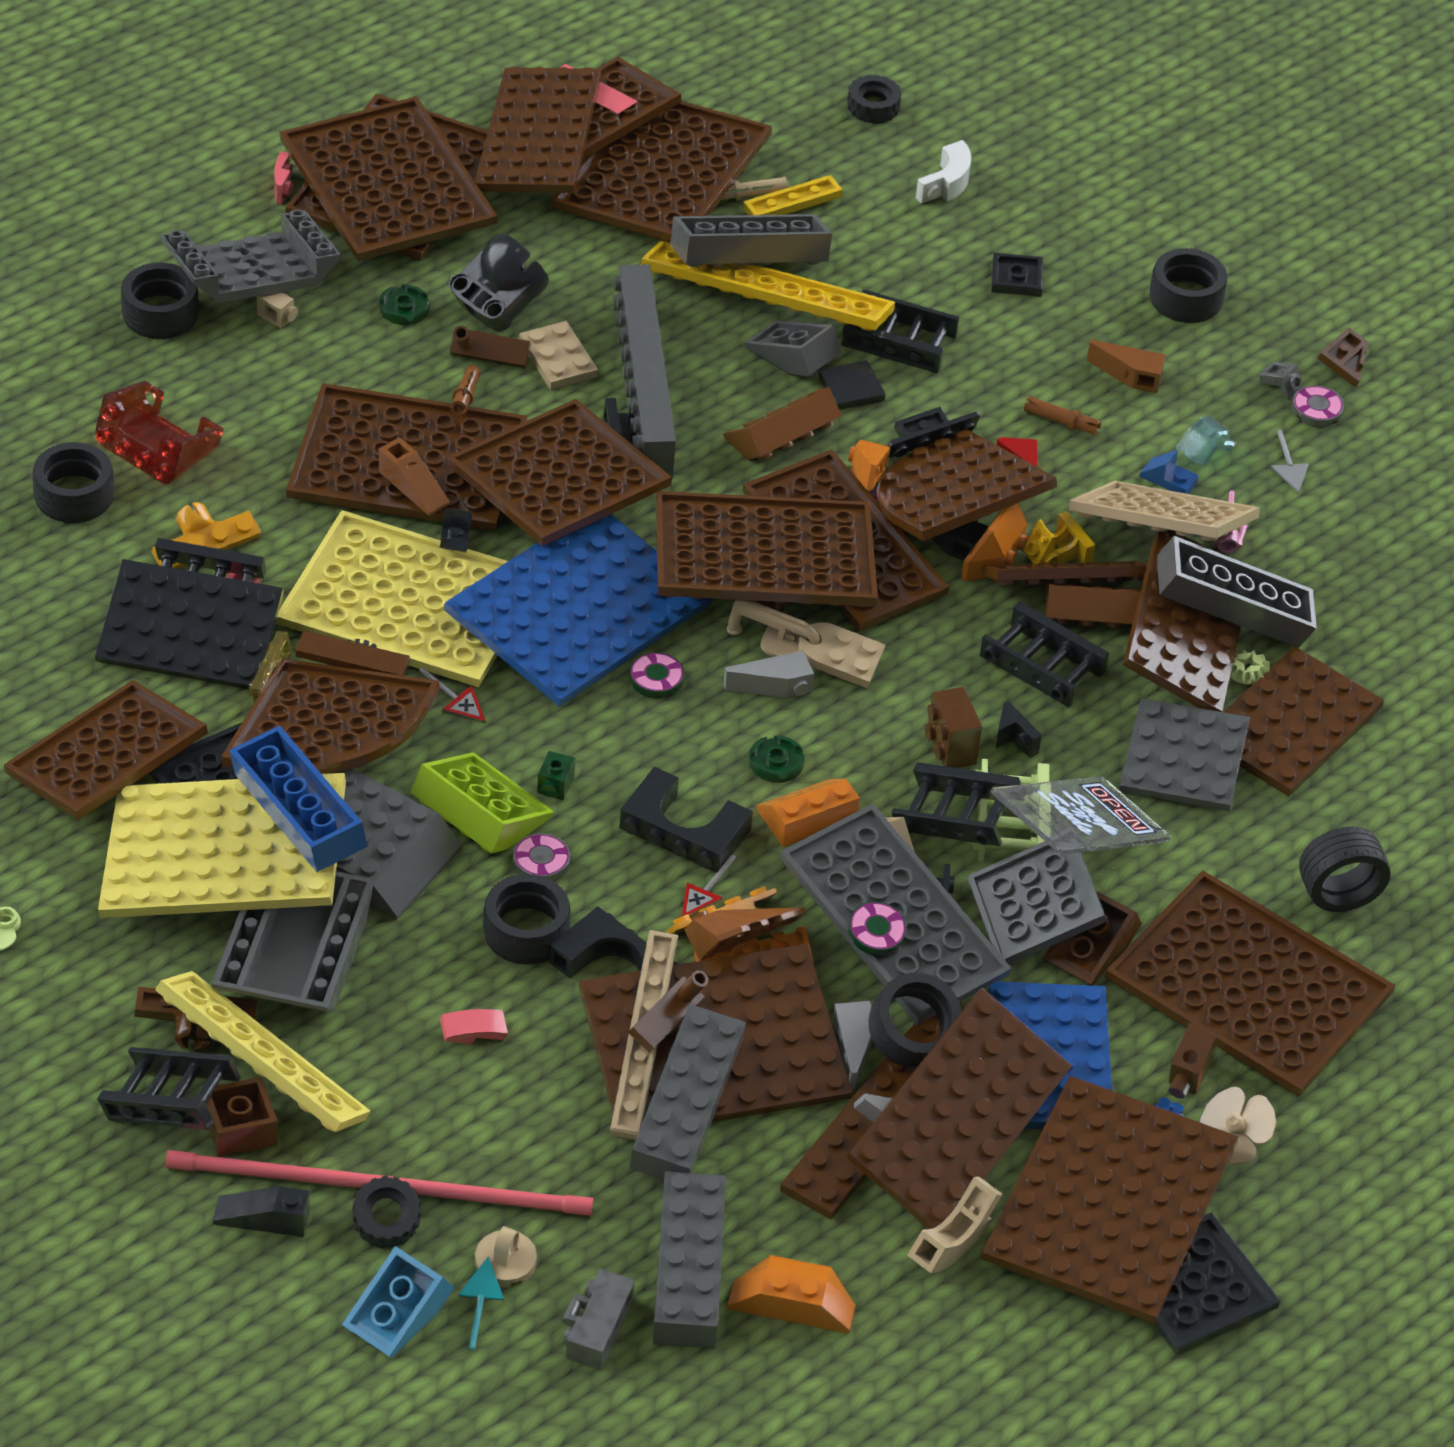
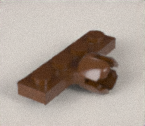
M138 987L134 1017L175 1022V1042L184 1050L188 1051L189 1039L195 1040L194 1051L203 1050L210 1044L211 1037L208 1035V1031L199 1024L188 1020L186 1014L179 1008L168 1004L164 997L156 991V988ZM225 996L255 1020L257 999Z

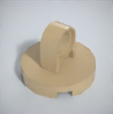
M505 1226L500 1231H495L485 1236L479 1242L475 1252V1265L477 1268L489 1256L498 1284L504 1288L511 1287V1283L526 1282L534 1274L537 1264L536 1248L531 1240L518 1231Z

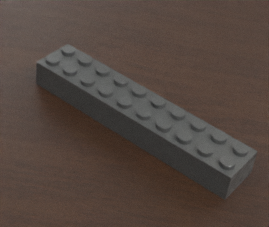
M650 264L619 265V276H614V289L618 293L613 295V309L618 310L615 314L616 327L621 328L618 329V344L623 345V347H620L621 362H625L623 364V380H628V382H625V396L630 397V400L627 402L628 415H633L634 417L630 418V432L636 433V436L632 437V445L673 479L676 439Z

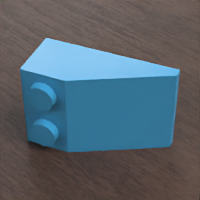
M395 1246L342 1325L392 1358L439 1312L455 1287L445 1278Z

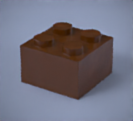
M959 687L933 692L931 704L927 707L929 719L928 724H925V734L928 740H932L936 759L941 760L943 766L953 768L977 764L982 724L965 688Z
M262 1077L218 1085L206 1104L214 1121L208 1131L217 1156L223 1157L277 1145L278 1121Z

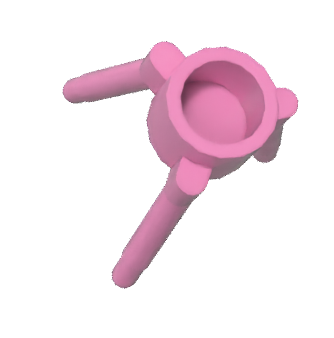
M1234 491L1229 492L1228 502L1234 503ZM1248 525L1241 526L1239 532L1238 530H1232L1227 535L1218 537L1217 540L1213 541V546H1218L1219 550L1224 553H1233L1241 549L1242 540Z

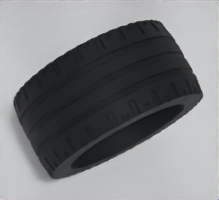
M1181 248L1168 251L1159 257L1152 271L1150 282V300L1152 305L1163 316L1174 321L1184 323L1207 321L1218 314L1224 302L1227 288L1226 269L1215 256L1202 250ZM1191 281L1202 285L1206 289L1197 291L1184 290L1174 286L1171 282Z
M163 262L141 265L130 271L122 282L121 311L124 322L133 332L147 338L169 339L182 335L190 330L197 321L199 311L198 287L193 284L181 266ZM157 295L179 299V301L165 306H151L140 302L145 298Z
M82 442L57 444L41 453L34 463L32 474L34 498L40 511L47 517L64 523H81L99 517L111 506L114 497V472L109 457L96 446L94 447ZM68 476H84L95 480V483L85 488L74 490L62 489L52 485L58 479Z
M1348 826L1333 829L1325 834L1323 833L1309 843L1306 849L1303 850L1299 860L1301 878L1310 898L1317 907L1330 912H1346L1367 905L1383 893L1391 878L1389 863L1380 842L1371 831L1362 827ZM1360 863L1357 867L1346 873L1329 876L1332 872L1343 866Z
M518 874L507 877L495 884L486 897L483 910L485 940L489 948L496 955L509 962L532 965L548 961L550 944L570 929L571 909L567 894L562 890V887L544 876ZM531 908L544 912L553 921L549 925L537 930H521L509 926L501 920V917L516 909Z
M910 972L896 977L884 986L871 1006L868 1028L871 1034L870 1037L876 1045L875 1047L888 1060L898 1065L918 1067L962 1012L958 997L947 983L928 973ZM909 996L918 998L930 1005L938 1015L941 1025V1033L938 1039L934 1042L923 1044L910 1041L901 1035L892 1024L889 1009L892 1001L896 998Z

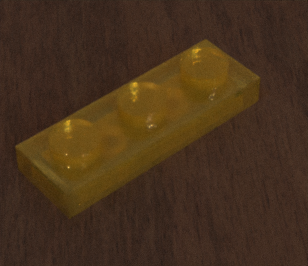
M276 632L273 641L269 644L264 660L259 663L258 673L249 686V694L253 697L254 703L281 659H290L293 653L287 632Z

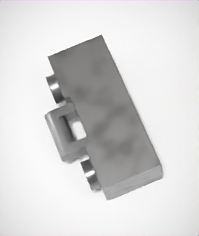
M599 1269L595 1280L590 1279L588 1281L585 1296L573 1295L562 1319L563 1324L569 1326L563 1338V1345L567 1346L566 1358L602 1370L633 1300L634 1279ZM580 1309H585L582 1317H579Z

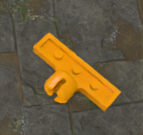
M195 502L192 503L194 511L187 505L178 512L176 522L183 535L173 539V541L228 550L259 538L261 530L250 511L216 522L211 518L204 504ZM154 546L152 548V554L156 559L158 565L161 566L162 561L158 560ZM176 563L173 564L172 568L179 569L187 565Z

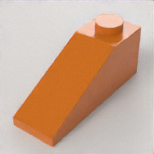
M859 440L856 446H852L848 457V462H852L850 471L867 490L872 491L886 472L890 447Z

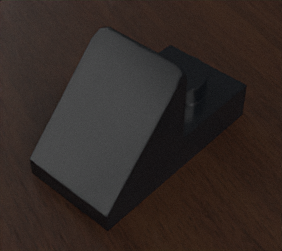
M450 508L445 509L441 526L440 548L461 552L467 551L472 518L471 512Z
M1009 700L1005 701L998 728L996 748L1014 741L1016 746L1023 750L1030 758L1039 754L1042 734Z

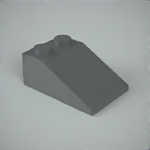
M776 320L745 342V347L787 373L801 375L802 377L813 376L819 368L831 363L832 359L841 353L834 326L826 324Z

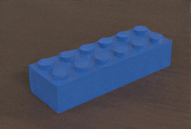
M280 725L229 750L237 778L316 872L368 847L362 821Z

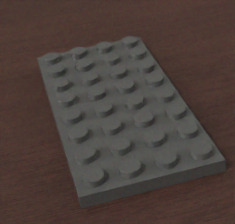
M873 803L781 851L780 859L884 986L905 973H928L947 983L952 988V991L955 992L958 1001L961 1002L977 993L981 988L984 989L1010 974L1011 967ZM874 901L887 903L904 916L907 925L906 936L898 950L887 952L886 955L877 956L867 954L853 944L854 940L848 934L849 919L854 910L864 903ZM906 996L895 999L916 1025L937 1015L930 1005L918 998Z

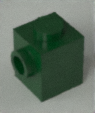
M548 751L538 773L537 793L564 800L575 777L576 758Z

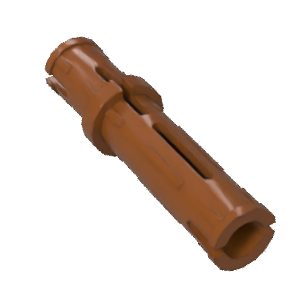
M474 365L466 367L460 385L453 393V402L450 410L456 416H463L466 413L467 407L473 402V392L481 375L480 369Z
M1030 395L1026 399L1029 403L1025 402V412L1067 425L1068 429L1073 431L1078 429L1097 436L1099 433L1097 429L1101 428V420L1082 415L1076 409L1071 411L1033 398Z

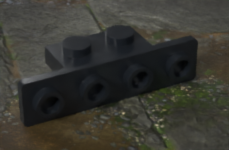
M937 407L896 421L894 429L899 438L888 442L887 446L890 447L888 459L902 457L916 448L929 446L938 439L951 438L961 430L974 431L980 418L979 412L976 411L948 420L942 408Z

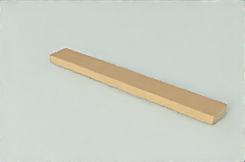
M649 930L630 1029L668 992L678 935ZM630 1034L628 1036L609 1135L636 1140L643 1123L657 1046L649 1053Z

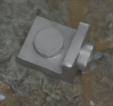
M1272 362L1258 374L1261 383L1281 386L1284 398L1290 399L1303 387L1299 368L1296 364Z

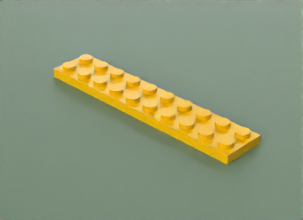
M661 240L641 258V265L650 264L651 272L655 274L663 273L677 280L696 282L699 286L719 288L720 291L726 293L734 292L748 299L756 298L766 301L770 305H782L789 307L793 311L812 313L815 317L834 319L841 324L857 325L863 330H876L894 311V301L751 263L747 266L725 264L719 267L711 264H701L699 267H691L684 263L672 248L670 242Z

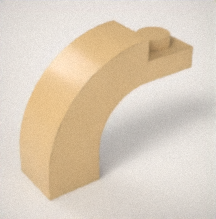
M974 1177L953 1212L937 1227L922 1230L907 1256L930 1273L947 1269L960 1259L986 1230L992 1221L989 1216L1001 1198L1002 1193L980 1177Z

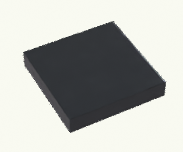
M993 253L991 292L1042 296L1043 257Z
M868 360L819 370V378L825 388L830 387L839 410L885 401L886 394Z

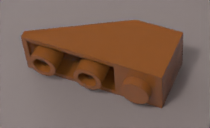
M1090 339L1087 361L1133 389L1158 393L1166 354Z
M398 438L379 448V472L428 516L450 505L449 499L418 453L404 440Z

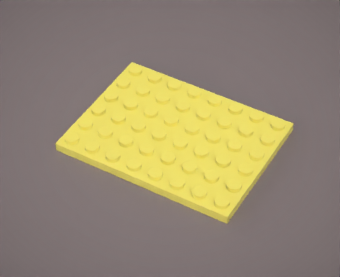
M341 510L281 606L276 624L301 632L308 631L346 641L351 640L354 643L355 639H360V643L368 640L369 646L374 643L377 645V648L409 655V666L418 669L424 668L428 672L480 687L497 654L444 611V604L508 561L467 549L466 552L440 548V540Z
M322 774L344 800L345 774ZM239 779L129 785L124 787L116 797L98 912L100 918L332 905L337 863L316 872Z

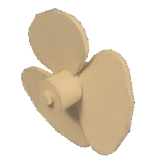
M1231 1087L1218 1093L1206 1105L1200 1118V1123L1239 1136L1238 1143L1228 1164L1251 1162L1257 1153L1256 1147L1250 1139L1256 1144H1266L1272 1139L1276 1127L1275 1110L1267 1098L1262 1095L1253 1096L1248 1100L1243 1110L1245 1094L1238 1087Z

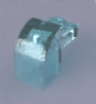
M1206 416L1196 421L1186 431L1176 448L1193 462L1207 465L1217 448L1230 451L1235 442L1228 437L1230 434L1229 430L1211 416Z

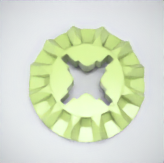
M1243 649L1240 654L1235 652L1230 677L1242 684H1254L1258 679L1264 678L1263 675L1266 672H1269L1270 662L1265 660L1264 654L1256 655L1255 650L1247 653ZM1247 663L1252 664L1249 668H1247V670H1245L1244 666H1246Z

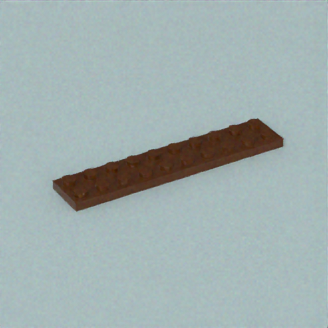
M938 1015L919 1025L914 1023L904 1037L910 1041L923 1044L936 1041L941 1033ZM886 1057L780 1185V1191L831 1220L867 1176L846 1158V1155L873 1123L854 1109V1103L864 1094L893 1098L917 1067L898 1065Z

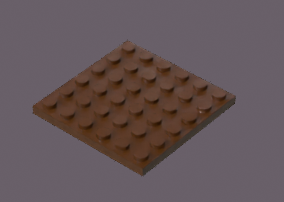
M577 399L447 457L448 466L541 546L655 494L657 491L672 486V477Z

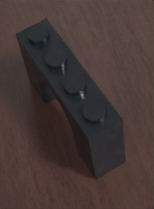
M653 767L620 809L619 828L717 873L751 831L753 811L728 800L716 817L704 826L685 828L675 825L664 816V813L677 797L679 777Z
M597 906L550 944L549 963L569 978H572L593 960L604 956H617L627 959L637 967L638 971H641L647 942L640 938L634 930L628 929L617 921L611 913H606Z

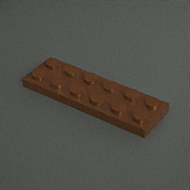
M1121 561L984 565L983 576L991 578L992 583H999V585H1015V580L1025 582V584H1041V579L1051 581V583L1062 584L1067 583V578L1079 583H1091L1093 578L1103 580V582H1119V577L1121 579H1129V581H1143L1147 563Z

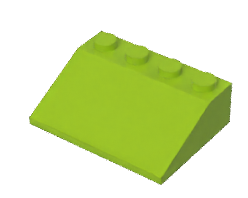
M474 752L421 764L410 791L412 795L419 799L422 805L430 807L439 813L444 821L453 824L462 835L480 844L481 849L488 853L510 849L552 818L555 813Z

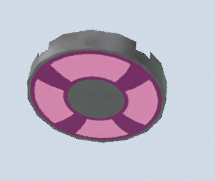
M1310 385L1303 387L1295 393L1292 401L1294 415L1301 417V421L1305 424L1315 427H1326L1332 425L1334 421H1339L1344 409L1343 399L1339 394L1323 386Z
M540 833L529 835L520 840L514 848V867L520 875L535 874L555 881L565 875L568 870L570 851L566 843L553 835Z

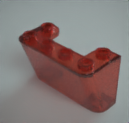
M147 381L104 394L95 429L97 441L107 450L163 484L173 482L217 448L221 442L224 428L204 416L200 418L197 434L193 436L161 417L159 414L165 392ZM147 392L153 394L155 399L154 405L148 403L146 399Z

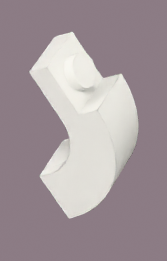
M963 140L942 147L940 166L943 170L918 179L916 199L921 204L941 196L948 202L959 196L966 188L969 179L971 153Z

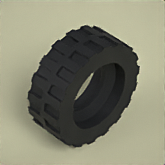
M866 75L858 77L849 86L848 111L856 119L867 123L878 124L891 121L900 111L902 95L900 86L885 76ZM878 96L886 101L870 102L863 99V97Z
M388 1176L371 1179L369 1183L362 1185L361 1190L357 1191L355 1195V1201H353L354 1227L360 1233V1237L363 1240H367L370 1245H377L380 1248H394L399 1244L408 1242V1239L416 1234V1229L420 1225L421 1202L420 1198L417 1197L416 1190L411 1188L408 1182L402 1181L398 1177L391 1178ZM381 1199H393L400 1204L402 1216L395 1224L384 1226L378 1224L373 1219L371 1214L372 1207Z

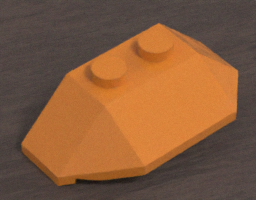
M1018 503L1000 510L975 547L965 558L961 580L971 581L988 578L983 576L984 565L1014 564L1018 551H1023L1029 537L1026 535L1027 522Z
M770 1255L733 1281L727 1309L849 1334L855 1304L832 1267Z

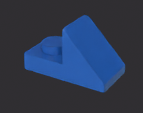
M1178 450L1152 458L1140 472L1139 477L1169 491L1189 494L1197 484L1199 475L1176 465Z

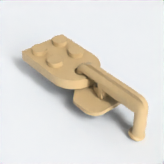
M749 600L734 601L726 629L731 635L741 633L743 630L741 625L742 616L766 624L768 626L760 643L762 650L766 654L775 657L803 651L811 667L864 688H868L886 646L830 623H814L809 625L805 621Z

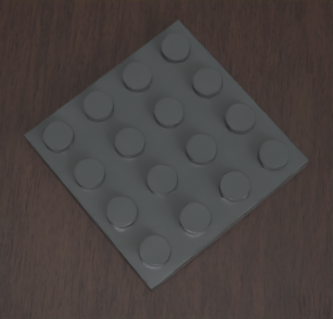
M1141 698L1120 781L1119 792L1230 812L1250 717Z
M1068 831L1060 834V837L1057 835L967 876L990 942L1008 965L1107 922L1078 842L1075 840L1076 838H1072L1073 833L1070 836Z

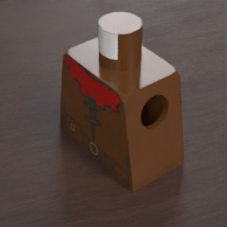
M1191 1022L1189 1023L1171 1063L1169 1075L1171 1086L1168 1091L1172 1096L1183 1099L1187 1092L1192 1094L1198 1092L1213 1062L1217 1038L1216 1032Z

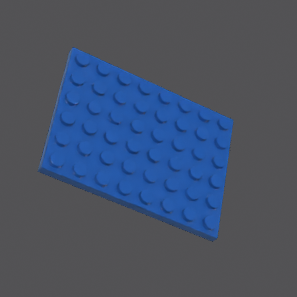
M610 514L544 546L537 542L446 601L444 611L560 707L712 603L713 598L696 599L693 597L658 596L657 551Z

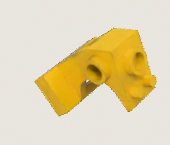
M1066 511L1058 515L1056 533L1054 534L1050 533L1044 522L1040 519L1035 528H1033L1032 534L1028 537L1023 551L1033 564L1065 563L1073 559H1077L1080 563L1093 562L1095 544L1071 514Z

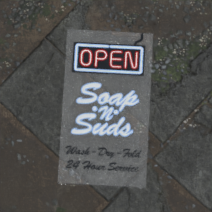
M1103 776L995 787L991 790V793L1060 855L1168 842L1172 838L1171 835Z

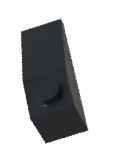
M277 1186L219 1196L212 1222L214 1225L304 1237L310 1214V1191Z

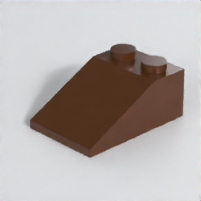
M1098 891L1096 892L1107 922L1050 946L1043 957L1044 961L1091 986L1097 982L1110 965L1127 949L1142 925L1136 911Z

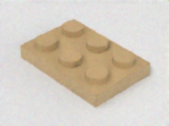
M567 321L519 334V339L531 342L529 357L550 390L598 377L596 365Z

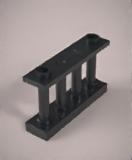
M863 289L862 293L894 301V311L887 318L882 330L868 331L861 329L857 325L845 324L843 326L841 346L938 374L941 369L944 350L940 346L945 336L956 339L960 317ZM897 322L911 326L906 337L892 334ZM921 329L935 333L930 344L916 341Z
M157 538L155 550L158 560L162 561L161 566L172 568L173 564L180 563L188 565V571L198 573L199 569L207 568L214 570V575L225 577L229 573L240 574L242 576L241 580L252 582V579L255 578L264 579L266 565L264 557L162 538Z
M1019 602L1013 607L1011 628L998 640L986 634L982 637L980 656L1045 693L1055 701L1070 707L1073 703L1075 684L1088 671L1101 677L1106 672L1109 652ZM1020 633L1034 639L1020 653L1007 647ZM1044 645L1056 653L1043 666H1040L1031 661L1030 658ZM1067 658L1078 666L1063 679L1052 673V671Z
M917 762L913 773L919 789L909 809L893 808L891 813L893 817H904L909 833L1000 847L1002 840L996 823L1006 803L1022 804L1023 800L1021 801L1020 799H1024L1025 795L1023 794L1019 777ZM931 791L944 793L933 814L920 812ZM955 795L969 796L959 818L945 816ZM981 799L995 800L984 822L971 820Z
M130 1047L128 1052L136 1066L121 1091L102 1090L97 1100L108 1120L209 1130L214 1121L206 1107L208 1100L221 1080L239 1082L241 1076L231 1056ZM146 1073L157 1074L146 1093H134ZM171 1075L182 1076L170 1096H159ZM196 1078L207 1079L196 1098H184Z

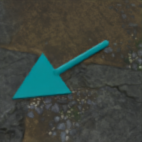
M489 1256L458 1294L460 1297L478 1298L469 1345L470 1350H475L484 1299L504 1301Z

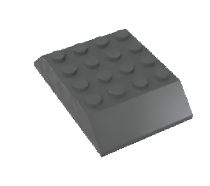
M353 769L326 773L345 774L344 801L362 821L368 847L337 862L336 872L374 879L370 906L398 920L462 849V844L440 814Z
M336 872L332 905L240 910L213 979L212 988L326 1012L334 1010L367 922L374 879Z

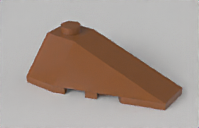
M804 907L717 910L710 914L705 910L692 916V922L684 930L698 959L702 960L793 924L807 912Z

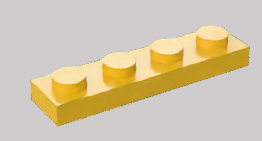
M831 175L744 201L743 209L748 215H785L841 198L843 189Z

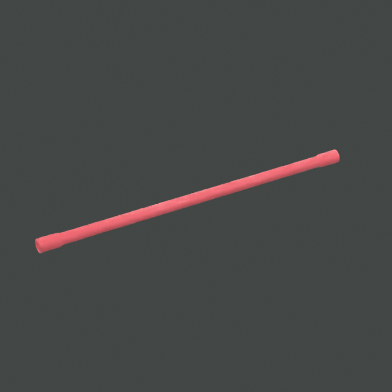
M173 1150L167 1151L165 1168L200 1170L359 1189L365 1183H369L371 1179L382 1178L381 1175L204 1156ZM400 1178V1180L408 1182L410 1187L416 1190L417 1195L537 1208L562 1211L567 1214L592 1216L594 1198L559 1196Z

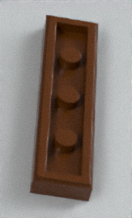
M308 631L303 632L295 649V657L333 666L402 676L405 675L410 663L409 655Z

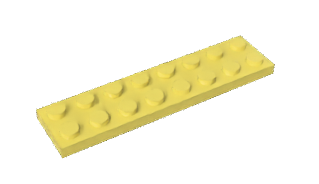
M190 971L159 982L156 991L164 997L168 1004L179 1008L186 1014L188 1020L199 1024L208 1031V1035L212 1039L222 1042L231 1049L230 1051L235 1057L243 1059L250 1064L255 1073L269 1079L275 1084L278 1091L289 1095L297 1101L302 1110L316 1116L321 1120V1124L325 1128L337 1132L366 1121L371 1112L367 1107L219 991L212 988L210 984L196 973Z

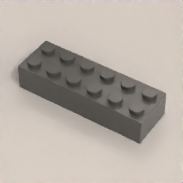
M816 214L674 216L670 245L684 263L691 267H699L701 264H711L719 267L725 264L747 266L749 263H759L765 266L772 265V263L794 265L796 262L816 265L819 262H829L832 233Z
M1173 536L1157 555L1159 595L1167 599L1177 601L1298 648L1317 628L1313 589L1176 536Z
M689 1004L634 1143L629 1168L661 1179L665 1178V1171L693 1173L743 1042L746 1022Z
M665 1171L653 1344L702 1348L716 1347L726 1188L725 1175Z

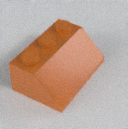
M828 779L756 805V810L782 847L802 841L857 812L860 797L847 779Z

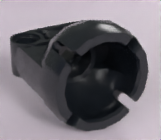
M503 233L494 236L460 273L452 276L449 281V288L457 302L467 312L489 328L501 332L508 329L512 320L546 289L550 280L539 262L532 261L526 268L523 264L530 258L531 254L519 242Z

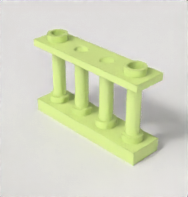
M982 759L981 770L975 771L988 773V759ZM1038 763L1037 773L1031 774V777L1015 776L1019 777L1023 788H1030V791H1035V795H1031V798L1025 797L1022 804L1006 803L1005 807L1025 809L1034 807L1030 812L1034 810L1037 816H1031L1030 819L1000 816L996 823V826L1000 828L1030 830V833H1035V837H1031L1030 840L1001 837L1002 844L1000 847L973 843V849L978 850L979 862L984 861L985 848L1024 851L1049 839V826L1046 825L1049 822V801L1037 792L1041 791L1049 798V764ZM980 800L979 821H985L987 806H992L995 800Z

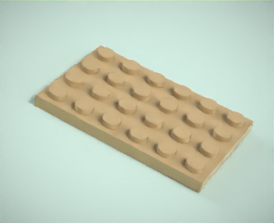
M1112 481L1069 501V511L1078 512V515L1081 517H1094L1095 515L1101 516L1102 520L1107 522L1122 520L1127 521L1129 526L1140 527L1148 525L1155 531L1175 530L1177 535L1191 536L1196 534L1201 535V539L1207 541L1217 540L1218 537L1227 535L1232 530H1238L1239 527L1248 525L1249 522L1259 518L1260 507L1119 481Z

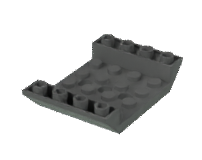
M293 210L290 213L281 214L282 233L270 232L265 236H247L235 241L223 240L218 244L195 245L188 234L180 230H174L168 234L161 235V241L193 284L219 303L317 286L341 259L339 251L309 214L302 210Z

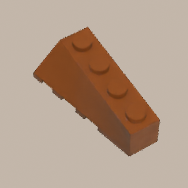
M828 387L816 390L788 403L787 408L784 406L766 413L767 418L765 416L742 424L743 428L729 430L723 433V436L747 460L758 458L759 461L773 456L772 451L777 448L781 451L793 446L792 441L796 438L804 440L814 435L812 430L818 427L820 430L834 425L833 420L842 415L831 389Z
M1045 581V616L1059 624H1067V620L1071 619L1078 620L1079 625L1094 626V621L1105 622L1106 627L1121 628V623L1133 625L1141 589L1118 588L1117 590H1112V587L1099 585L1085 588V585H1080L1079 583H1067L1064 586H1058L1055 583H1051V581Z

